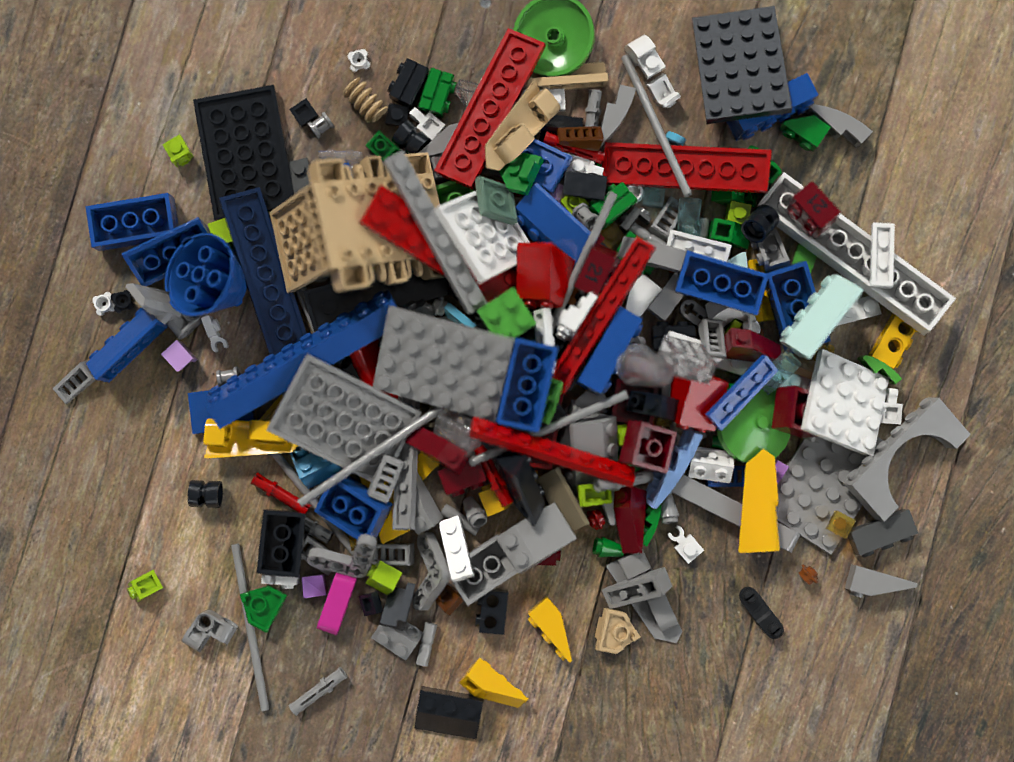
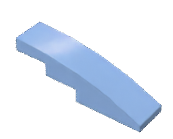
M689 427L688 430L684 429L679 444L674 445L668 473L653 472L654 479L652 483L648 484L646 489V503L654 509H657L671 493L695 455L703 435L692 427Z

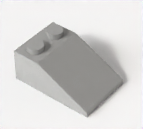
M555 502L542 510L536 525L532 526L525 519L497 536L519 574L528 571L578 539Z

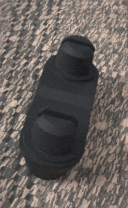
M743 588L740 591L739 599L769 638H780L784 632L782 623L754 588Z

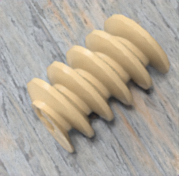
M358 77L348 84L343 95L345 98H349V103L354 104V108L359 110L361 116H365L366 122L373 123L386 113L388 107L381 108L380 106L383 101L375 102L378 95L373 94L370 96L372 88L370 87L365 90L367 82L359 83L361 78Z

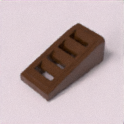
M597 126L563 127L557 129L559 144L564 146L599 151L604 140L602 128Z

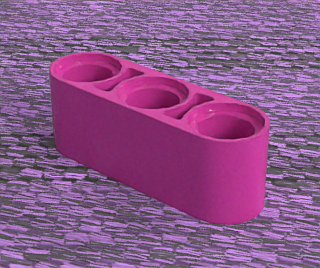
M340 573L335 574L317 629L337 636L357 578Z

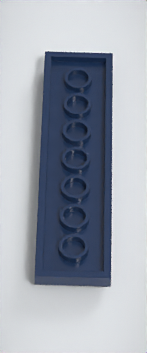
M259 187L221 197L219 202L239 264L245 276L247 289L268 354L276 355L281 352L284 346L299 342L300 338L307 334L294 292L287 293L274 230Z

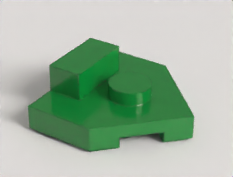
M522 153L499 171L509 192L528 196L544 161L542 156Z
M271 585L241 593L240 597L245 608L248 623L267 633L288 595Z

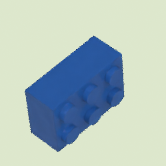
M348 476L322 494L314 512L357 540L359 536L365 534L377 539L393 504L389 501L385 503L370 497L367 493L368 487Z

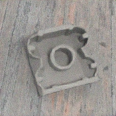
M134 283L126 284L127 290L138 304L148 313L153 314L163 324L180 317L181 313L176 311L169 303L171 300L168 292Z

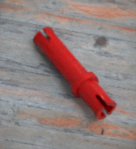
M548 131L543 143L562 152L565 151L594 161L601 165L605 152L560 145L558 135Z
M482 445L473 451L477 456L486 452L487 449ZM492 458L480 463L491 484L490 489L495 492L501 507L511 504L513 499Z
M258 472L250 483L266 492L268 497L276 498L299 513H307L311 507L310 504L301 507L297 501L300 498L280 487L278 482H272Z

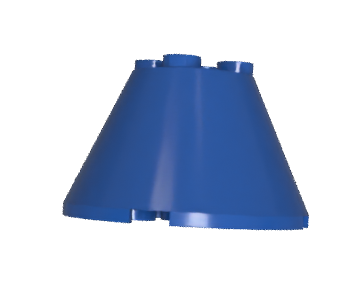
M201 233L192 236V240L185 245L181 244L169 261L165 275V291L169 293L171 300L169 303L176 311L186 316L197 317L234 306L238 307L242 304L247 290L245 276L239 262L225 240L214 234Z

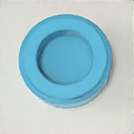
M668 131L666 134L669 143L684 146L686 142L684 137Z

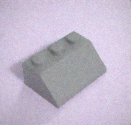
M596 412L571 423V447L618 462L616 416ZM572 469L574 485L593 484L595 478H598Z
M496 534L469 552L474 576L457 582L452 581L467 606L518 573L497 538L499 534Z

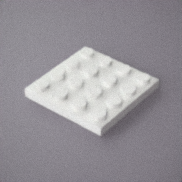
M476 191L434 209L438 219L479 284L517 266L518 243H530L518 222L515 225H510L481 216L479 214Z
M824 349L818 350L801 430L862 455L874 456L889 377L879 373L874 374L872 370Z

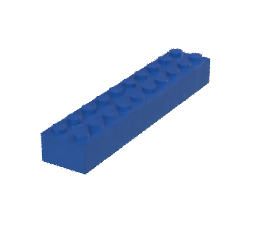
M389 290L376 293L372 300L357 304L354 310L349 313H341L337 316V320L332 323H324L318 328V331L303 335L299 342L284 346L278 354H270L257 366L255 364L245 369V373L230 377L226 381L227 383L220 387L217 385L211 388L206 397V410L219 429L225 427L287 391L307 353L332 365L383 336L388 309L390 306L398 307Z

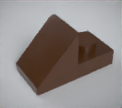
M448 582L435 601L450 616L464 600L458 590Z

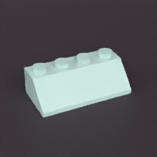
M838 274L826 276L820 284L822 286L821 289L809 297L807 307L804 310L801 309L795 315L794 319L796 321L793 325L786 327L782 332L780 342L797 356L810 359L864 291L861 287Z

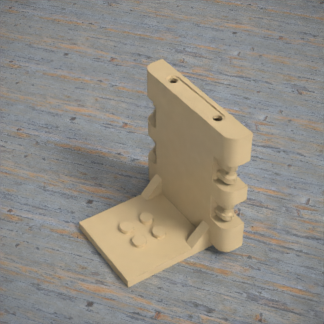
M428 152L405 154L436 209L440 206ZM381 156L365 157L359 164L354 165V179L350 167L343 165L342 158L315 160L308 169L310 184L269 212L287 293L296 292L317 279L331 275L333 287L337 292L367 288L374 281L373 267L378 281H384L386 285L401 284L408 281V278L412 275V270L415 276H421L423 280L445 278L359 223L380 185H383L402 198L382 163Z

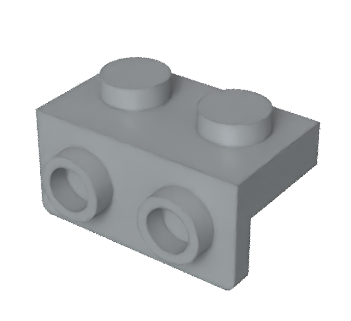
M777 229L771 231L761 243L750 241L752 249H757L758 254H756L758 264L759 266L763 265L765 272L790 265L789 257Z
M408 622L404 631L379 624L371 638L406 661L421 639L423 632Z

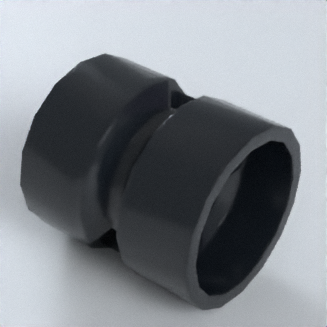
M409 120L405 121L392 137V142L400 149L405 148L406 154L419 153L431 141L423 132H417V127Z
M759 205L743 222L741 226L743 235L751 242L761 243L778 225V212L770 205Z
M204 480L190 481L188 486L189 507H203L204 504H206L207 508L221 507L223 500L222 481H208L207 484H205Z

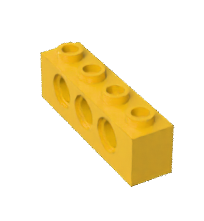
M892 313L868 356L882 361L892 369L898 368L903 360L901 356L904 350L910 348L913 343L911 338L918 331ZM899 324L905 326V334L900 333L898 329ZM890 341L893 342L896 346L894 352L890 351L888 348V344Z

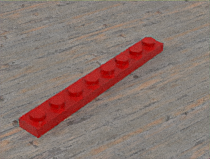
M638 236L635 238L557 362L555 373H552L551 378L563 382L561 393H566L657 249Z
M475 416L471 421L469 437L630 488L635 482V467Z

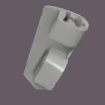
M643 549L642 554H627L606 566L617 583L652 570ZM665 594L660 597L632 603V606L655 639L677 643L682 629Z

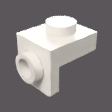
M664 73L646 84L657 106L669 108L676 104V100L681 97L678 92L674 91L668 77Z

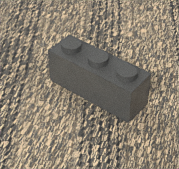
M901 509L894 512L885 522L872 520L848 529L846 534L854 554L867 557L874 554L873 550L879 548L885 550L893 547L894 542L901 541L903 543L912 540L913 535L918 534V530L910 510Z

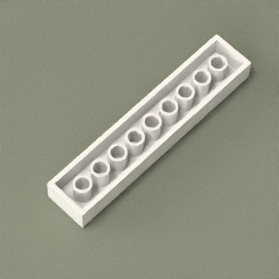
M784 172L758 206L766 204L773 207L779 215V223L777 225L779 229L849 281L861 287L865 293L923 336L929 333L956 298L895 253L893 287H870L871 236L842 214L839 215L832 226L816 239L812 236H807L802 230V225L798 221H794L789 216L787 210L792 197L804 186Z

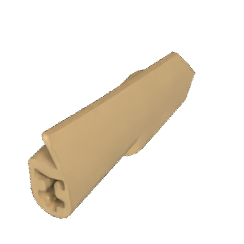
M536 80L532 81L485 144L487 169L500 171L506 164L512 162L534 141V136L560 111V104L546 88L540 91Z

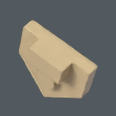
M608 608L603 609V614L598 619L595 638H597L595 649L597 651L618 654L624 647L640 638L625 612Z

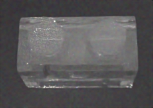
M444 409L437 415L433 433L452 442L468 454L476 449L481 441L469 437L472 420L449 409Z

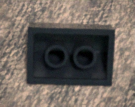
M509 450L496 457L495 460L515 507L534 526L537 524L545 506V501L542 497L545 493L541 485L536 482L538 476L535 470L530 467L529 463L532 462L530 456Z
M276 509L263 510L257 574L299 578L306 513Z
M422 686L414 729L476 739L483 699L470 694Z

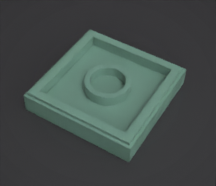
M478 176L475 179L479 214L503 223L515 225L518 221L513 192H509L503 183Z

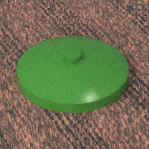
M532 0L520 12L513 29L545 43L546 47L533 73L543 77L566 76L579 69L590 56L595 42L593 20L587 9L578 0Z
M769 383L764 385L722 431L716 428L719 441L724 450L739 462L746 464L762 449L776 458L785 449L791 434L772 429L777 388Z

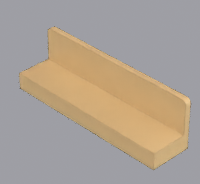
M604 62L584 63L579 69L566 76L543 77L532 73L525 86V90L534 80H536L539 89L568 90L607 87L608 73H606Z

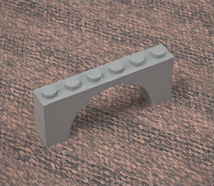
M927 397L923 399L919 404L920 407L915 412L908 414L905 417V422L901 426L894 428L887 440L880 442L876 446L877 450L874 452V456H866L861 462L862 465L847 475L848 479L843 484L875 520L885 522L899 508L890 493L888 469L894 453L904 442L916 436L927 435L938 440L946 448L957 449L971 435L940 398Z

